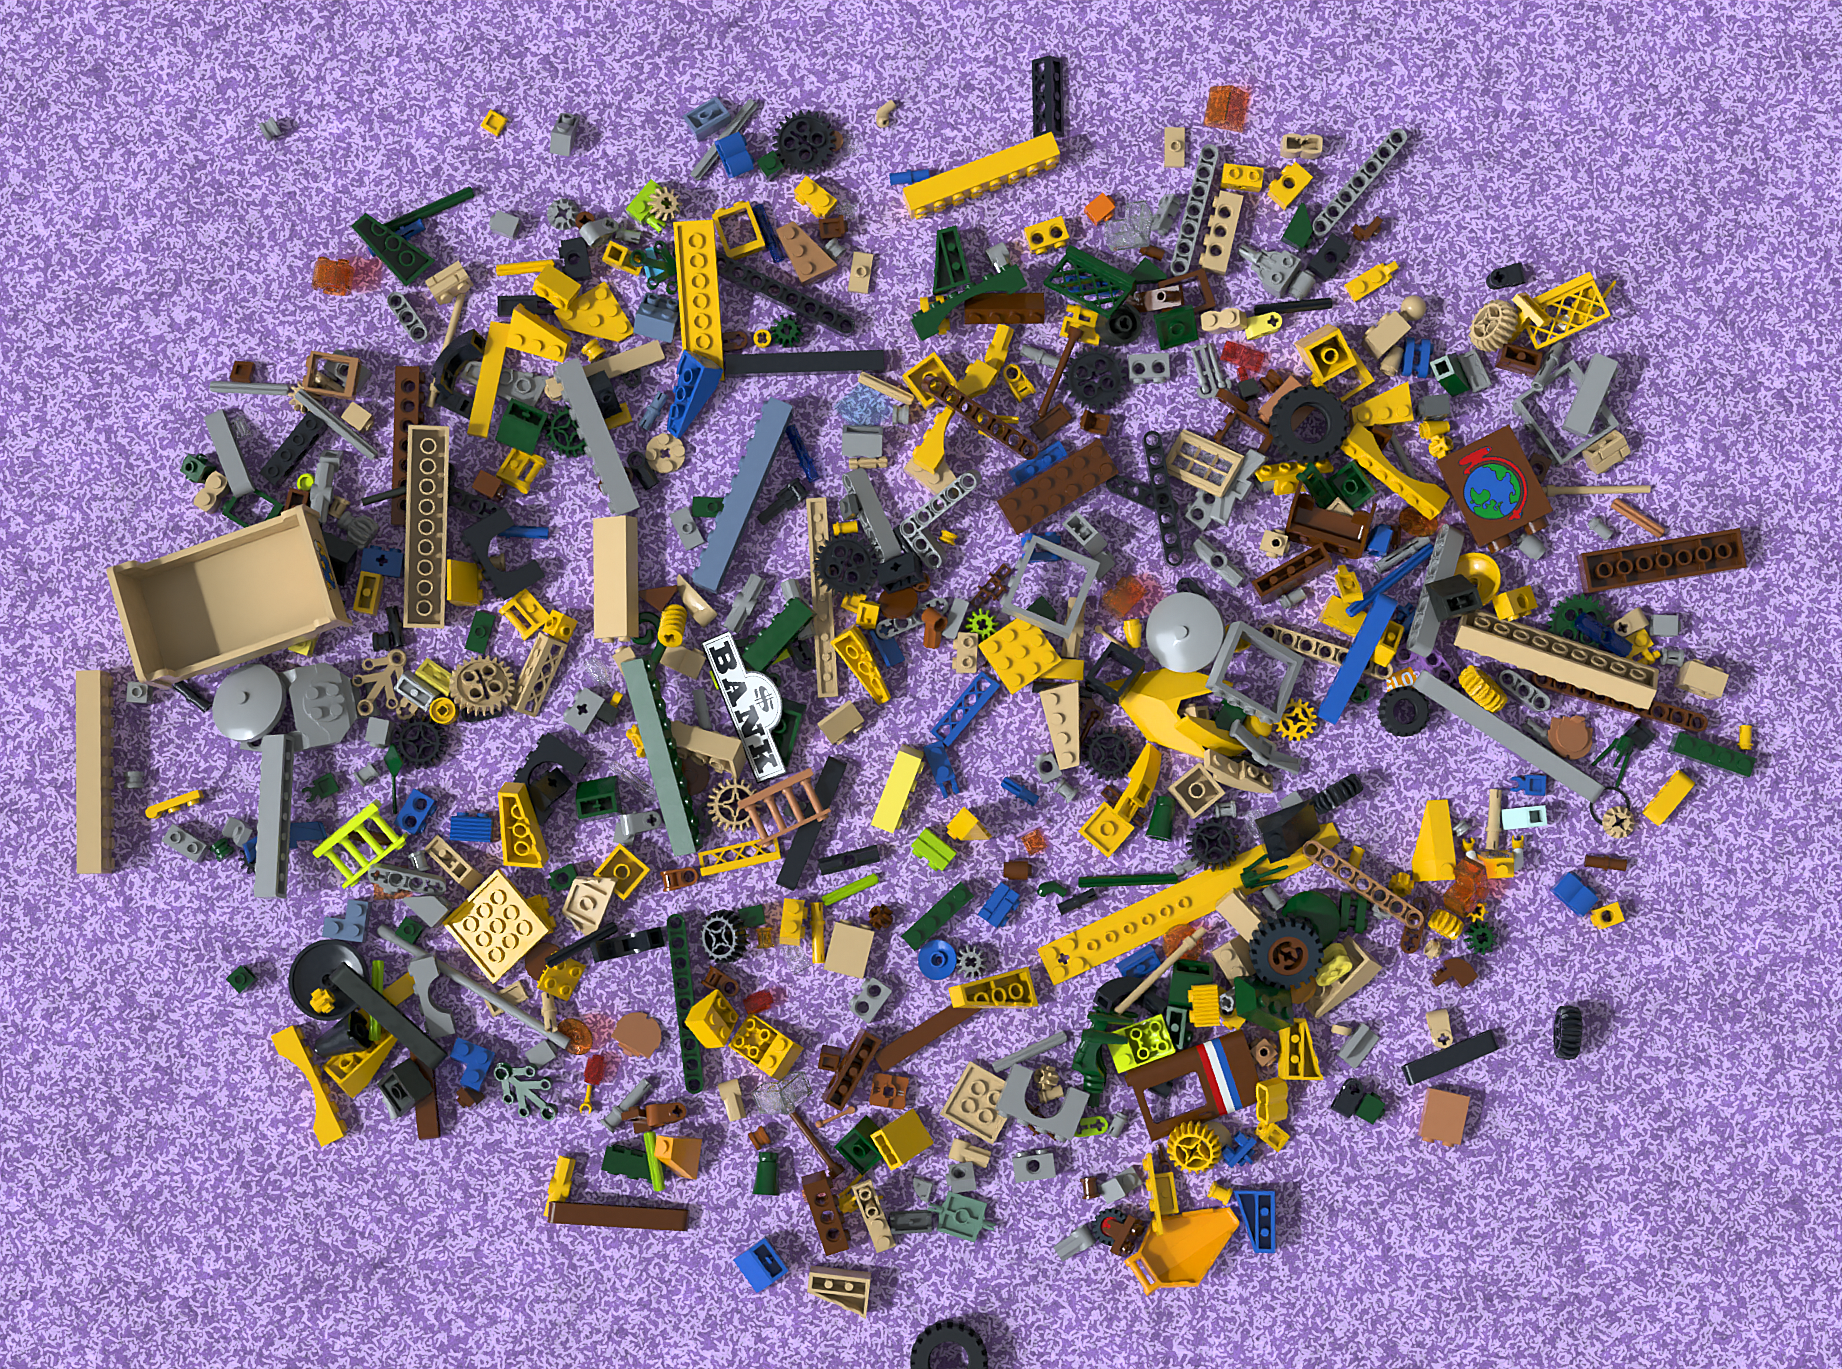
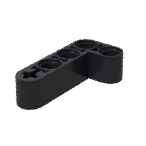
M449 463L448 468H452V474L448 477V505L480 519L489 515L485 512L486 509L494 512L500 508L496 504L453 486L458 472L455 466ZM456 494H462V500L459 503L453 502V497ZM474 502H480L481 506L477 511L471 510V505Z

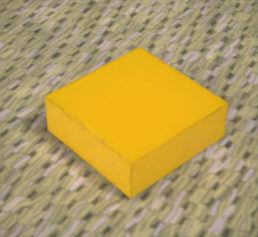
M490 109L480 126L498 137L508 119Z

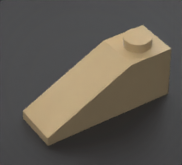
M438 834L424 848L454 880L470 892L484 877Z

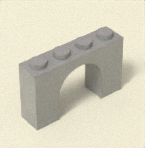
M1016 1063L1012 1064L994 1110L999 1111L998 1115L1009 1119L1010 1116L1016 1118V1123L1028 1127L1029 1124L1035 1126V1131L1044 1135H1047V1132L1054 1134V1139L1064 1143L1066 1140L1071 1141L1090 1094L1069 1087L1059 1111L1050 1118L1036 1117L1028 1110L1025 1104V1092L1033 1070Z

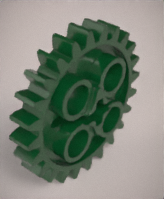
M1572 594V600L1565 596V603L1558 600L1559 607H1551L1554 614H1547L1552 619L1545 622L1551 625V628L1545 630L1546 632L1563 637V632L1569 629L1572 632L1570 640L1575 641L1578 630L1574 628V624L1579 622L1578 612L1581 608L1580 624L1583 625V629H1579L1578 643L1599 649V644L1606 646L1603 639H1610L1606 635V631H1612L1611 628L1607 627V624H1610L1612 620H1606L1605 618L1610 614L1609 612H1602L1606 607L1605 605L1598 607L1600 600L1592 602V596H1588L1585 600L1584 594H1581L1579 599H1577L1576 594ZM1569 609L1575 615L1571 621L1565 618V613ZM1588 612H1592L1595 616L1594 621L1591 623L1585 620V615ZM1585 632L1592 634V640L1588 643L1583 640Z

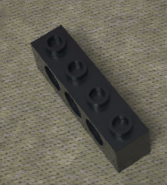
M308 411L259 474L277 488H280L329 426L312 412Z

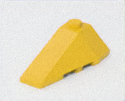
M1448 799L1427 800L1411 861L1412 879L1415 882L1457 879Z

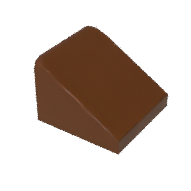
M823 1044L818 1069L836 1072L842 1048Z

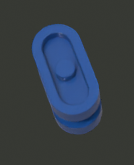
M1405 337L1401 376L1410 377L1411 372L1416 371L1417 378L1426 379L1427 375L1431 374L1432 367L1429 363V356L1433 354L1434 344L1431 343L1430 339L1424 338L1421 339L1420 344H1415L1414 337ZM1414 352H1419L1418 364L1413 363Z
M1047 532L1045 536H1037L1054 544L1061 545V536H1058L1057 532ZM1025 534V537L1021 538V547H1024L1027 539L1031 541L1032 536H1037V534ZM1034 548L1028 563L1062 561V557L1051 552H1036Z

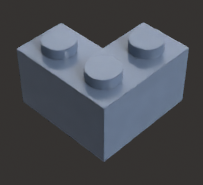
M348 899L345 919L325 917L322 937L366 942L372 902Z

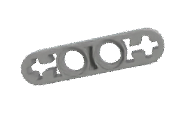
M939 597L919 605L917 610L925 611L927 609L926 606L935 607L936 602H938L939 605H944L942 612H940L944 615L948 610V603L945 599ZM915 613L906 618L908 620L906 628L898 626L897 620L899 618H894V620L886 619L878 623L875 628V634L881 640H888L925 623L922 620H918ZM893 621L894 628L887 632L888 635L885 636L884 633L879 632L882 629L881 626L884 625L885 628H888L892 625L890 622Z
M374 863L368 868V879L375 884L433 896H440L446 891V880L439 875L382 863ZM376 870L380 871L378 876H374ZM386 872H389L388 879H385ZM397 873L401 874L403 879L401 881H394L391 876ZM414 878H420L423 883L417 886L412 884L411 881ZM426 880H429L428 887H426ZM436 883H440L438 889L434 888V885H436Z

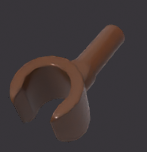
M1161 1144L1156 1145L1160 1160L1158 1164L1160 1172L1163 1173L1162 1166L1164 1164L1168 1165L1169 1171H1171V1165L1165 1159Z

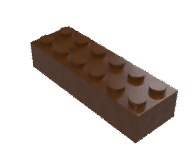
M1094 437L995 498L994 502L1013 534L1019 535L1115 476L1119 471L1100 439Z

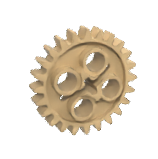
M481 655L478 656V660L471 656V662L464 659L463 666L457 664V671L453 670V677H450L449 691H451V698H454V703H460L461 710L467 707L468 714L474 710L475 716L478 715L479 711H482L483 716H486V711H490L494 715L495 708L501 711V705L507 707V700L512 701V694L515 693L514 674L510 673V667L504 668V661L498 664L496 657L490 661L489 655H487L485 660L482 659ZM476 671H478L479 674H480V679H481L482 684L479 683V677H478ZM483 687H485V693L489 698L488 700L484 696ZM478 695V696H480V697H478V698H473L472 696Z

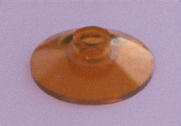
M1413 506L1407 507L1400 512L1399 524L1410 535L1428 537L1437 531L1438 520L1436 516L1429 520Z
M567 1018L558 1024V1031L571 1038L570 1043L564 1050L574 1055H583L592 1048L593 1035L588 1026L582 1021L575 1018Z

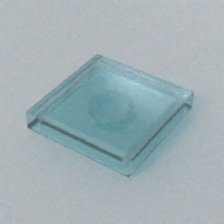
M861 383L834 406V409L849 425L873 426L890 411L870 387Z

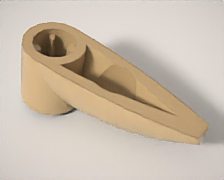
M679 574L676 579L681 599L692 617L705 628L719 614Z

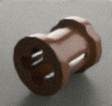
M1097 1176L1079 1179L1084 1193L1082 1199L1100 1197V1193L1097 1191Z

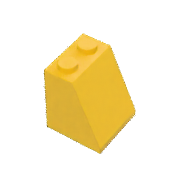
M1329 323L1294 342L1302 360L1321 383L1357 364L1340 329Z

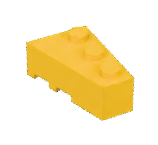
M1408 381L1351 408L1348 412L1350 428L1356 422L1366 429H1371L1374 424L1383 427L1411 424L1414 418Z
M1331 595L1326 600L1317 620L1355 638L1367 613L1362 610L1354 617H1349L1346 613V608L1351 604L1343 603L1341 598Z

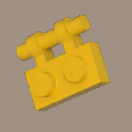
M1068 304L1066 311L1073 313V317L1064 316L1059 336L1067 338L1068 328L1073 326L1084 331L1079 342L1098 346L1100 337L1095 332V323L1099 314L1090 309L1082 308V305L1076 304V306ZM1079 315L1091 318L1090 322L1079 320Z
M1645 628L1608 647L1611 654L1634 661L1632 657L1641 652L1643 658L1637 662L1644 665H1651L1655 663L1656 659L1661 657L1658 650L1652 653L1648 651L1647 648L1654 645Z

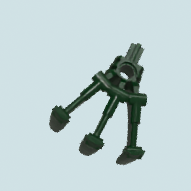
M1093 1006L1092 1010L1094 1011L1088 1012L1087 1019H1090L1092 1024L1090 1028L1083 1029L1081 1042L1075 1052L1072 1069L1084 1076L1083 1090L1090 1094L1087 1106H1091L1090 1108L1099 1107L1100 1093H1103L1106 1086L1107 1068L1103 1060L1102 1044L1122 1045L1128 1044L1129 1038L1123 1035L1106 1032L1108 1024L1133 1025L1134 1019L1131 1018H1138L1139 1014L1124 1011L1121 1015H1118L1114 1009L1107 1013L1099 1006Z

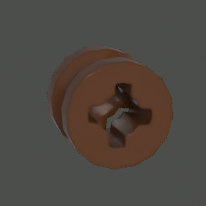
M584 211L576 216L575 223L579 231L589 221H596L592 213Z
M1269 369L1267 375L1259 379L1260 384L1270 394L1275 392L1277 386H1281L1284 383L1282 378L1273 369Z
M923 572L924 581L911 586L918 593H923L930 587V577L925 572Z

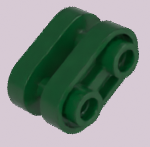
M1341 891L1339 900L1341 926L1339 932H1347L1348 927H1353V933L1362 934L1363 930H1367L1368 918H1365L1366 910H1369L1370 901L1358 893L1356 899H1352L1350 892ZM1350 906L1355 907L1354 919H1349Z

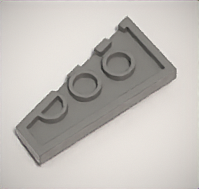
M470 361L467 363L460 379L477 387L482 362ZM502 368L496 396L507 402H510L511 398L536 407L545 390V380L550 379V377Z

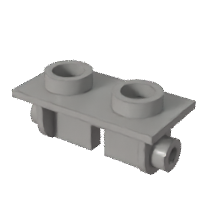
M1165 194L1159 200L1157 213L1153 215L1150 221V231L1158 230L1157 233L1162 236L1169 232L1173 220L1168 218V215L1175 217L1181 205L1179 203L1180 199L1174 197L1175 194Z

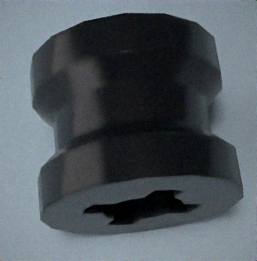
M385 631L383 634L373 632L372 645L374 652H379L380 650L391 651L392 640L390 631Z

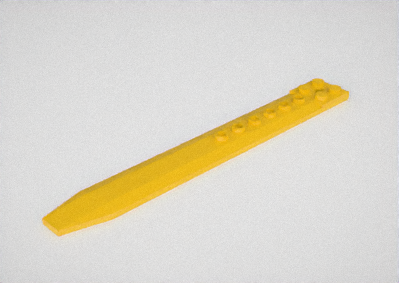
M1333 822L1319 825L1320 832L1310 839L1317 841L1329 850L1341 841ZM1262 845L1235 856V862L1229 860L1230 867H1226L1223 863L1224 869L1222 871L1219 870L1218 866H1216L1215 872H1212L1211 868H1209L1207 871L1196 874L1038 948L1037 951L1053 985L1055 986L1215 911L1216 902L1233 887L1237 891L1241 890L1247 896L1269 886L1245 889L1240 878L1243 868L1248 867L1265 854ZM1309 845L1306 848V852L1309 855H1315L1318 849L1314 845ZM1302 846L1290 857L1270 864L1267 858L1254 867L1252 871L1256 870L1258 874L1288 865L1287 869L1260 878L1259 882L1274 879L1282 880L1311 866L1313 863L1303 855ZM1061 953L1069 956L1065 965L1063 962H1058Z

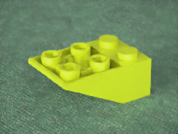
M1162 1014L1111 1032L1129 1038L1128 1044H1107L1118 1073L1175 1053Z

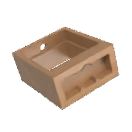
M311 350L310 356L308 355L306 359L308 370L307 375L303 376L302 387L310 394L355 401L362 361L355 357ZM319 360L349 365L344 392L314 387Z

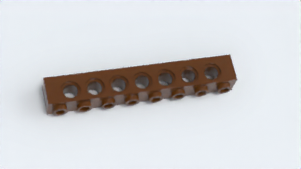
M395 366L392 489L402 487L407 482V471H404V465L407 463L408 452L404 450V446L408 443V432L405 431V425L410 422L414 423V425H421L425 420L424 411H421V404L425 403V392H422V384L426 382V374L422 372L420 366ZM414 383L415 389L412 392H406V386ZM408 403H414L415 405L411 412H406L405 410ZM407 494L391 498V525L393 527H406V511H403L402 506L406 502Z

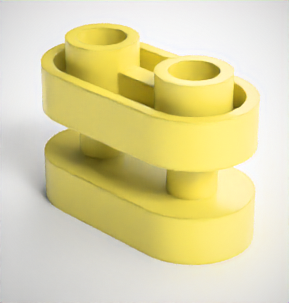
M1332 943L1323 950L1324 958H1321L1322 967L1316 968L1318 975L1315 977V980L1319 986L1330 985L1351 970L1352 963L1349 957L1346 956L1347 952L1342 944Z

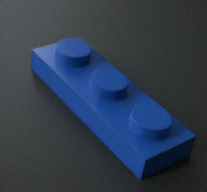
M1057 440L1039 451L1034 459H1026L1008 470V473L1015 485H1018L1066 456L1067 452L1060 440Z

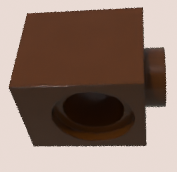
M1534 452L1530 455L1528 462L1531 468L1532 466L1539 467L1540 474L1535 476L1541 484L1546 477L1552 460Z

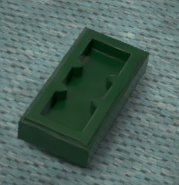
M693 497L692 517L716 518L718 512L723 511L724 504L722 502L724 498Z
M476 610L464 649L485 655L496 616Z

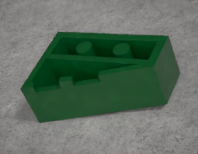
M613 1143L606 1146L601 1170L613 1175H627V1178L639 1180V1178L647 1179V1183L652 1184L647 1151ZM661 1162L662 1171H663V1176H664V1179H665V1174H666L667 1166H665V1165Z

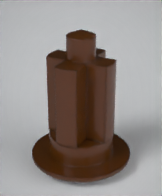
M1390 524L1388 525L1391 527L1390 530L1394 531L1390 545L1395 550L1397 545L1401 543L1402 527L1405 526Z

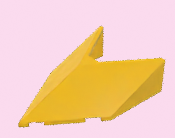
M1167 668L1142 673L1121 702V707L1139 728L1147 741L1204 760L1205 749L1202 745L1180 733L1174 728V724L1181 720L1177 714L1181 700L1212 692L1205 687L1209 675L1198 672L1181 673ZM1127 678L1104 684L1118 692ZM1226 680L1222 681L1229 687H1233L1234 683Z

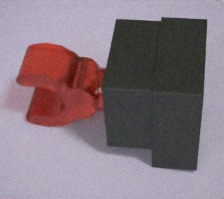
M1245 366L1237 368L1236 373L1240 380L1237 388L1240 399L1247 402L1259 398L1260 390L1255 379H1248Z

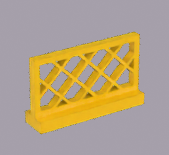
M1587 272L1533 298L1544 311L1549 306H1555L1559 309L1556 317H1551L1554 322L1550 331L1530 324L1526 327V330L1536 351L1611 317L1591 272ZM1593 288L1595 292L1593 300L1582 297L1585 289ZM1572 297L1577 299L1574 309L1563 306L1566 298ZM1580 300L1591 303L1587 314L1577 311ZM1593 305L1602 307L1605 313L1599 317L1590 315ZM1516 306L1517 312L1522 310L1519 306ZM1561 309L1572 312L1569 322L1558 319ZM1575 313L1586 317L1582 325L1572 324ZM1556 322L1567 325L1565 333L1557 334L1553 332ZM1541 331L1549 334L1547 340L1538 345L1535 339L1537 332Z

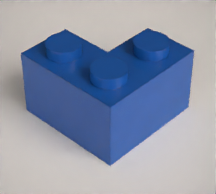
M457 1037L449 1056L451 1060L467 1066L460 1084L463 1087L480 1093L495 1061L496 1053Z

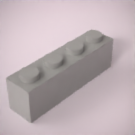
M1595 353L1592 356L1561 429L1582 438L1587 436V434L1591 435L1595 427L1593 420L1595 416L1600 415L1603 408L1601 401L1603 397L1607 398L1611 387L1608 386L1610 380H1614L1619 371V368H1616L1618 361L1599 353Z

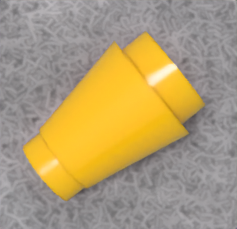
M1423 421L1418 427L1419 435L1422 439L1430 440L1437 434L1450 432L1449 422Z
M1139 618L1124 620L1122 627L1129 648L1141 647L1142 623H1140Z

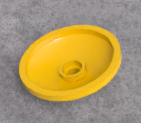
M1466 553L1459 556L1454 576L1462 574L1473 585L1477 584L1483 606L1496 596L1501 586V572L1498 565L1492 558L1482 553Z

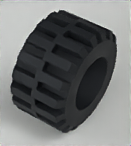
M1409 686L1391 689L1380 699V706L1377 707V711H1379L1377 716L1381 721L1380 725L1386 729L1385 731L1392 733L1394 736L1409 737L1420 733L1422 729H1425L1426 723L1430 720L1429 713H1431V708L1429 709L1428 706L1430 704L1429 700L1425 699L1426 696L1423 693ZM1400 700L1409 701L1415 710L1413 720L1406 724L1398 722L1393 714V708Z

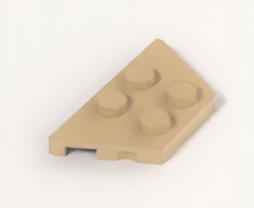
M577 876L570 888L562 914L572 922L573 927L577 931L580 930L585 936L598 930L619 879Z

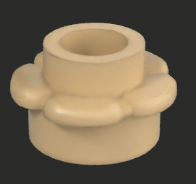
M1430 940L1426 944L1424 954L1428 956V959L1439 957L1442 952L1441 943Z

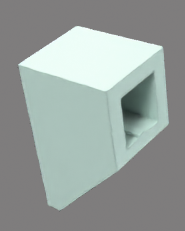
M1545 805L1501 810L1502 830L1547 826Z

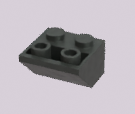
M1462 574L1425 584L1438 623L1473 613L1483 607L1477 587Z

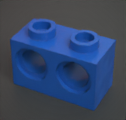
M414 788L396 817L394 824L415 836L419 833L422 834L427 827V823H425L429 816L432 817L438 808L436 806L437 800ZM421 799L427 801V807L424 810L418 808V802ZM411 816H414L417 824L411 828L408 826L407 821Z

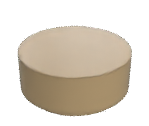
M1332 1024L1331 1031L1332 1033L1351 1036L1352 1028Z

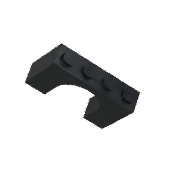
M500 507L460 531L462 543L465 547L469 546L472 554H470L472 560L476 565L479 564L483 570L481 575L486 582L489 581L493 587L491 591L496 599L500 598L501 601L509 599L546 577L536 559H531L508 572L498 570L490 562L488 547L491 540L496 535L515 525L505 507Z
M547 732L546 735L542 734L538 739L536 750L534 752L531 750L526 756L525 761L527 762L524 767L517 769L513 775L515 778L513 782L525 783L527 791H529L528 786L530 785L532 772L536 767L546 762L557 763L578 777L589 760ZM532 803L538 824L544 826L555 810L549 807L544 812H541Z

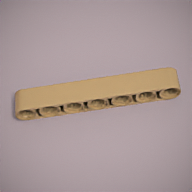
M1265 624L1259 629L1261 633L1266 628L1270 629L1273 633L1271 639L1299 655L1339 668L1342 664L1339 659L1340 654H1347L1349 651L1347 648L1273 624ZM1283 635L1291 637L1292 642L1290 645H1285L1282 642ZM1302 641L1310 643L1311 649L1309 651H1304L1301 648ZM1322 647L1329 649V657L1326 658L1320 654ZM1369 659L1368 668L1363 671L1362 675L1382 681L1392 675L1393 668L1389 663L1388 667H1385L1387 669L1386 676H1381L1378 673V667L1381 665Z

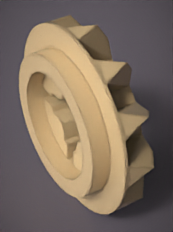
M1621 806L1608 809L1602 819L1604 831L1613 838L1627 837L1633 831L1635 824L1633 814L1627 808ZM1616 817L1625 819L1622 822V828L1620 826L1612 827L1616 823Z

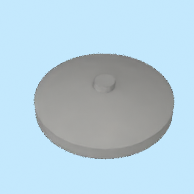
M1181 592L1167 596L1154 607L1146 625L1147 645L1153 657L1165 668L1181 673L1196 672L1209 666L1217 658L1225 638V624L1219 609L1209 599L1196 593Z
M247 664L231 672L220 684L213 701V719L218 730L226 737L242 743L256 741L267 735L277 725L285 709L286 688L282 678L273 669L262 664Z

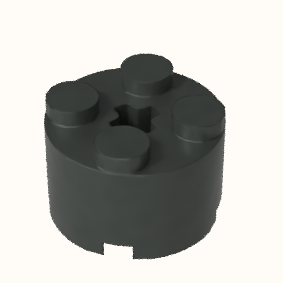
M1122 304L1111 319L1099 314L1095 325V332L1105 344L1112 347L1131 343L1142 332L1140 313L1132 305Z

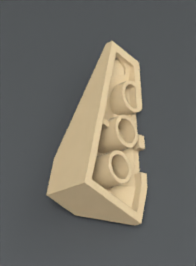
M1350 935L1340 944L1344 946L1347 952L1346 956L1349 957L1352 963L1351 970L1330 985L1319 986L1317 984L1314 995L1305 1003V1007L1316 1019L1370 982L1383 968Z

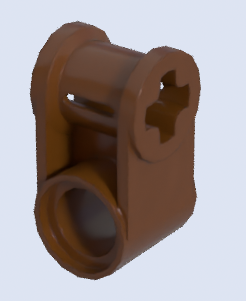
M712 965L709 966L710 970L705 979L700 982L712 990L719 989L727 997H735L741 990L737 980ZM729 982H733L736 986V990L732 994L726 991V985Z

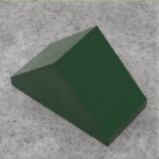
M1146 257L1130 274V276L1136 278L1137 285L1156 284L1167 280V275Z

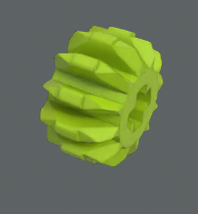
M980 608L978 616L975 611L971 612L974 619L966 618V621L972 624L965 625V629H972L969 633H977L978 637L981 636L982 642L985 640L986 635L988 638L992 636L990 632L993 634L997 632L992 627L999 626V622H992L996 619V615L988 617L990 610H987L986 614L983 615V610ZM985 621V626L988 628L986 630L983 628V631L979 630L977 622Z

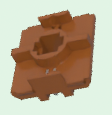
M874 1072L869 1098L870 1105L904 1110L909 1084L908 1078ZM885 1087L894 1088L893 1096L884 1095Z

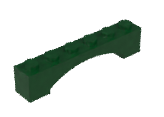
M1011 263L1000 267L1001 272L995 275L991 272L983 276L982 282L976 284L974 281L964 286L965 291L961 293L955 291L947 295L948 300L942 303L938 300L930 304L929 310L923 312L921 309L911 314L913 318L909 322L919 342L939 333L938 327L952 309L963 301L990 291H1005L1007 295H1010L1026 287L1027 283L1017 264L1011 265Z

